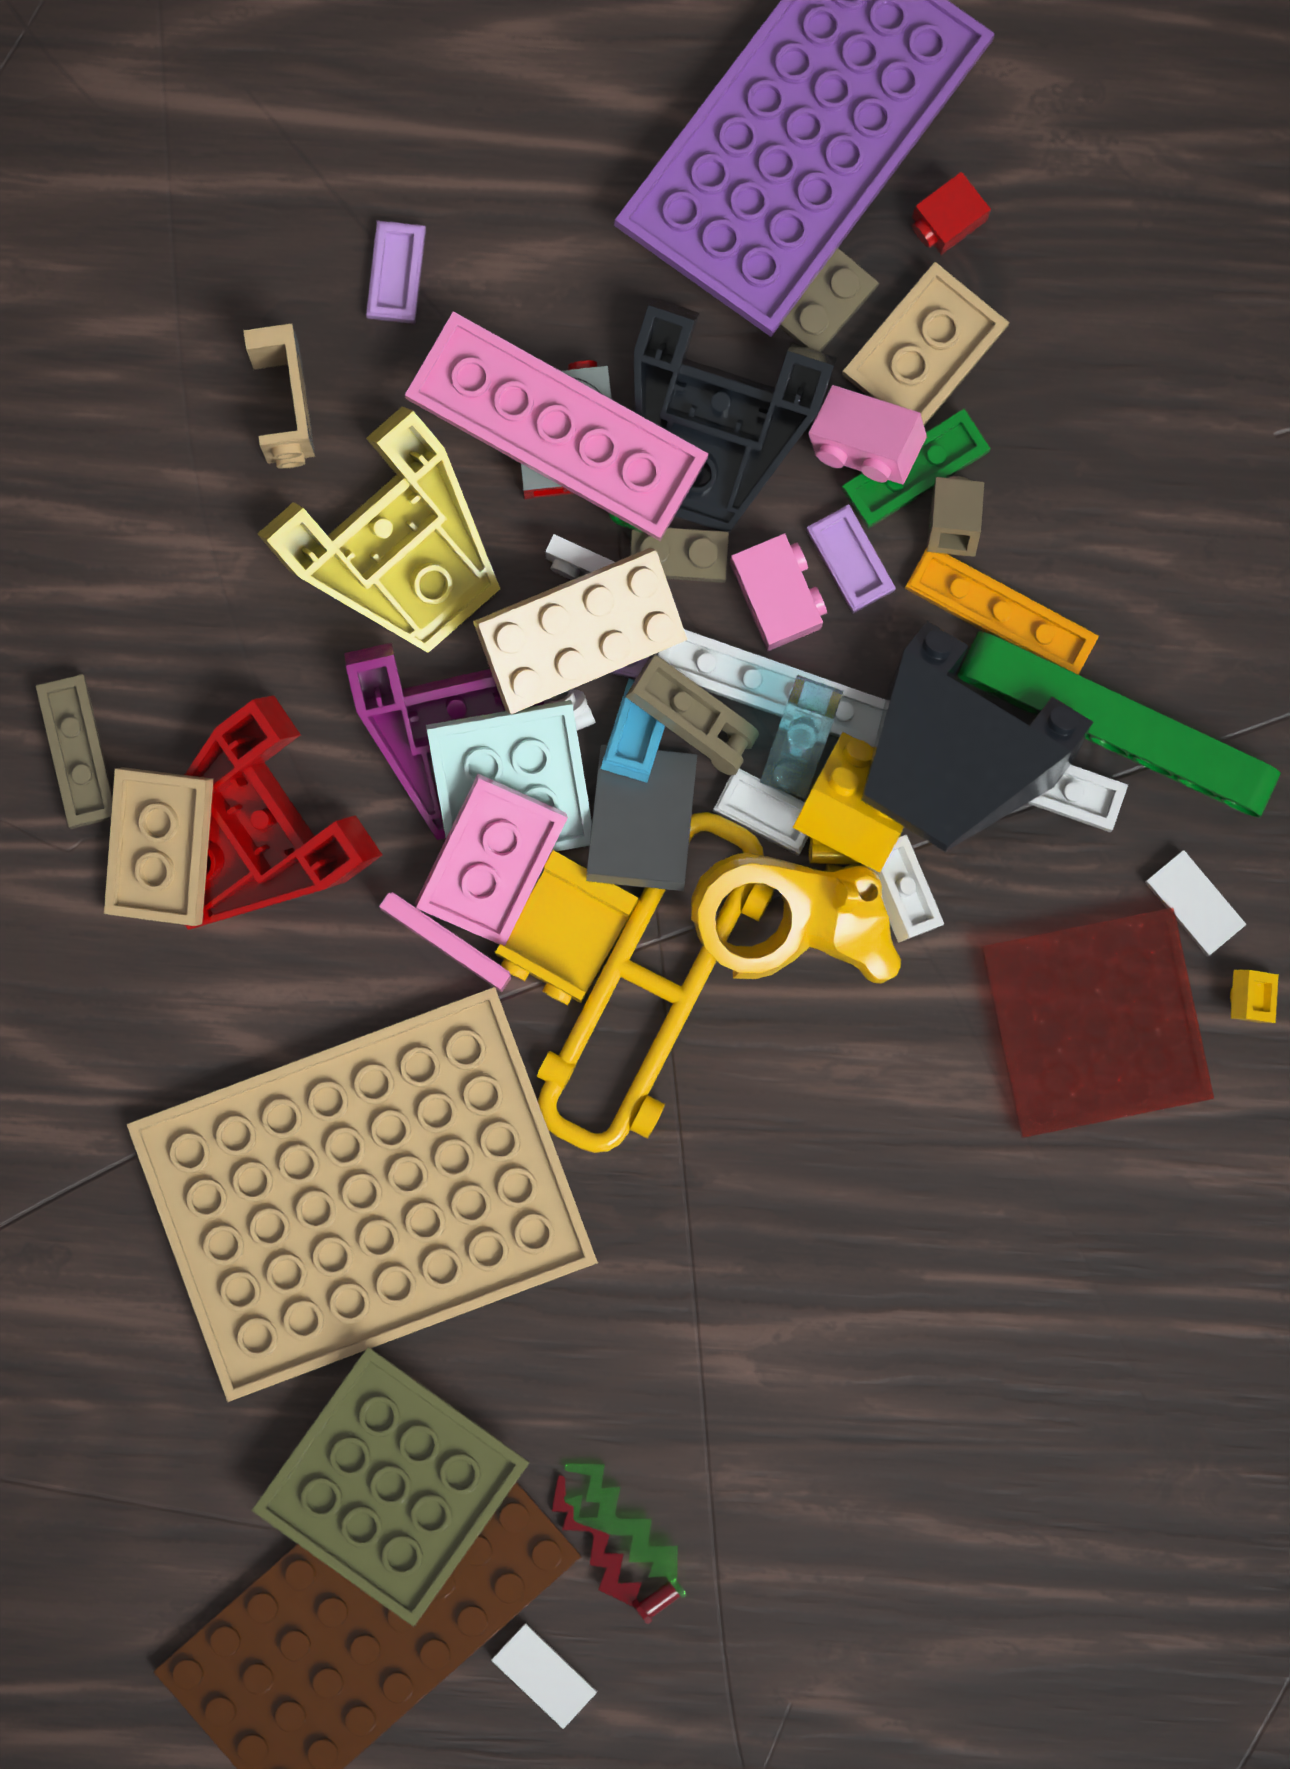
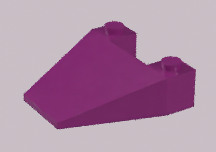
M392 642L344 653L346 670L357 714L437 840L446 838L426 725L505 711L491 669L402 689ZM544 701L532 706L544 705Z

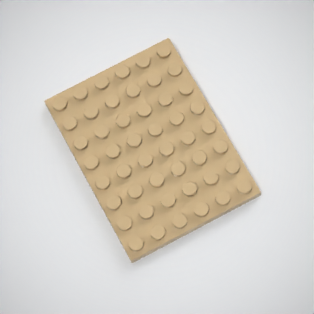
M495 987L126 1124L228 1402L360 1353L368 1347H376L598 1263Z

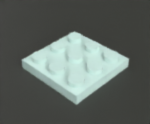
M571 700L532 706L513 714L503 711L426 725L446 838L477 774H480L566 812L568 819L552 851L590 846L592 820Z

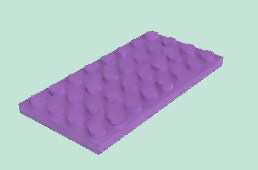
M781 0L617 216L614 226L772 337L987 49L995 33L948 0Z

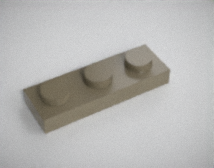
M82 674L36 685L68 827L73 829L110 820L113 793L85 676Z

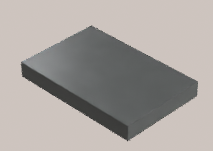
M601 744L586 881L684 891L698 754L658 750L648 783L601 769L608 746Z

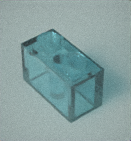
M797 675L760 783L806 799L843 690Z

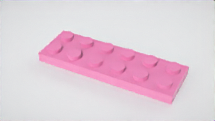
M454 311L405 393V398L659 541H661L708 458V453Z

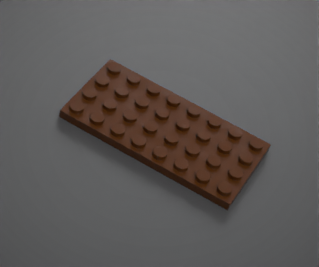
M516 1481L414 1627L297 1544L161 1664L154 1673L237 1769H344L576 1563L582 1555Z

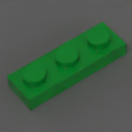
M965 409L926 432V440L904 485L890 480L877 482L862 473L842 486L844 494L867 529L932 489L936 477L949 478L989 453L991 448Z

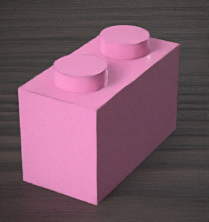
M832 385L809 431L815 455L826 465L834 468L846 466L862 471L865 476L874 481L886 482L890 480L904 485L927 437L920 412Z
M784 533L731 556L730 565L767 651L821 629L823 624L821 616L827 613L826 606L818 588L813 587L809 589L802 571L807 570L808 565L797 542L790 545Z

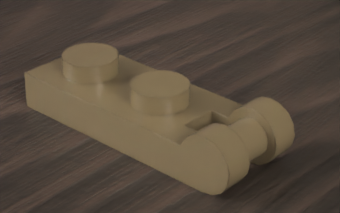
M656 654L647 660L625 696L710 758L713 766L727 775H736L744 762L741 755L745 749L752 748L759 736L758 730L752 724ZM721 730L727 733L729 738L727 743L718 738Z

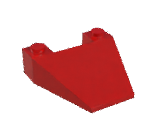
M274 695L251 700L218 725L184 774L213 779L202 924L197 926L185 925L188 930L345 883L383 855L356 815L333 822L316 836H314L265 764L268 759L301 735Z

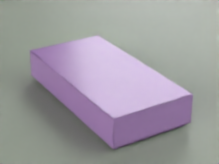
M377 221L367 319L415 324L426 232L425 226Z
M850 505L839 509L806 528L808 535L852 614L895 591L896 588Z

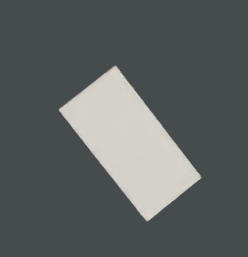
M741 769L738 770L736 775L730 776L713 809V812L798 856L809 837L793 828L805 802Z
M1184 850L1145 881L1146 885L1206 956H1210L1247 925Z
M527 1623L513 1635L491 1660L563 1729L597 1693V1690Z

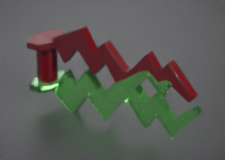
M566 1464L565 1470L568 1472L591 1476L586 1502L600 1503L598 1517H580L583 1495L566 1499V1480L564 1476L558 1477L552 1512H567L562 1530L588 1531L593 1534L594 1538L589 1565L606 1568L598 1590L634 1607L642 1619L649 1624L653 1621L651 1618L678 1598H684L687 1595L677 1580L678 1546L648 1547L652 1519H619L616 1516L615 1512L621 1486L601 1489L605 1464ZM610 1535L633 1536L629 1563L654 1562L649 1577L666 1576L669 1581L639 1602L637 1596L642 1582L618 1583L624 1554L604 1553Z

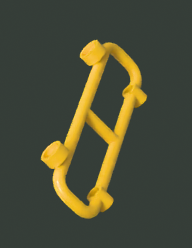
M710 812L692 814L689 843L695 834L707 831L737 845L744 853L764 856L763 847L758 838L746 828ZM747 883L730 891L715 920L717 935L727 942L741 913L759 922L775 892V888L764 883ZM644 888L560 1054L557 1055L549 1051L537 1074L538 1078L545 1081L540 1091L538 1104L548 1130L555 1136L582 1150L593 1153L610 1151L621 1144L630 1130L647 1139L649 1138L665 1104L648 1094L717 961L702 946L683 985L680 986L630 960L666 889ZM620 978H623L672 1003V1006L612 1124L602 1133H593L563 1118L557 1110V1102Z

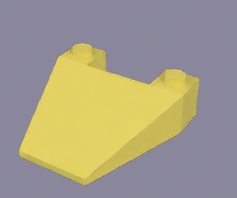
M401 407L366 438L397 474L328 536L307 511L294 502L258 533V536L293 574L429 653L497 593L500 587L445 448L414 411Z

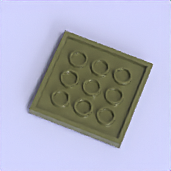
M368 1347L252 1511L414 1627L530 1462Z

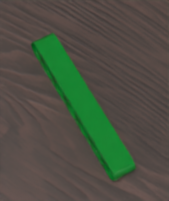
M977 632L957 674L964 682L1035 716H1038L1050 698L1054 697L1093 721L1085 738L1086 740L1253 817L1261 818L1281 775L1278 769L986 632Z

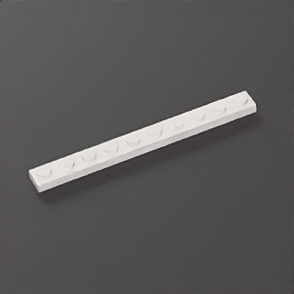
M685 629L686 641L660 651L658 654L660 658L705 691L840 737L842 732H845L856 739L865 741L872 747L875 745L885 699ZM1070 765L1054 788L1028 802V804L1111 832L1113 831L1128 785Z

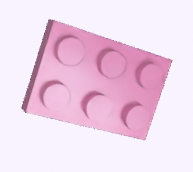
M477 774L415 902L416 908L505 946L568 819L566 812Z

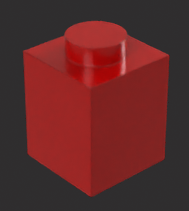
M960 172L915 206L912 216L915 223L912 224V227L926 247L930 248L934 245L942 255L985 223L991 209L965 175Z

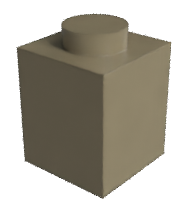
M961 476L949 478L936 477L930 504L927 552L975 557L981 534L984 482L970 481Z

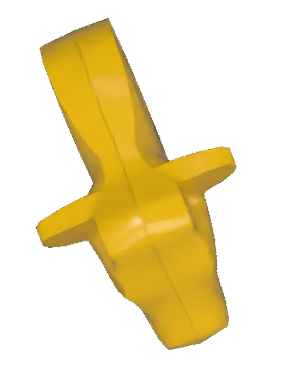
M740 853L716 862L700 877L691 897V920L694 922L700 942L720 965L733 970V978L758 979L773 975L795 961L809 947L854 965L866 979L873 983L882 984L898 974L901 958L891 940L889 917L882 898V885L878 873L859 863L845 867L826 864L825 871L768 856ZM747 883H764L777 889L784 901L783 919L777 931L766 941L754 946H735L723 941L717 935L715 929L716 911L722 899L730 891Z

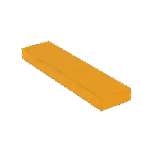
M927 548L905 587L906 590L976 628L999 637L1075 674H1079L1099 637L1095 633L952 556L944 553L927 552Z

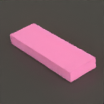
M388 893L379 906L387 915L500 992L504 990L511 980V974L508 970L395 893Z

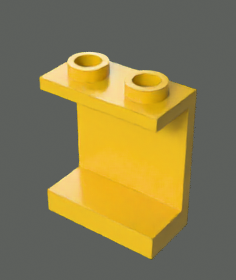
M553 850L506 945L499 944L495 953L496 956L503 959L500 966L508 970L511 975L524 982L529 974L546 983L542 992L568 1005L571 998L580 1003L584 999L632 914L639 898L615 884L586 881V868Z

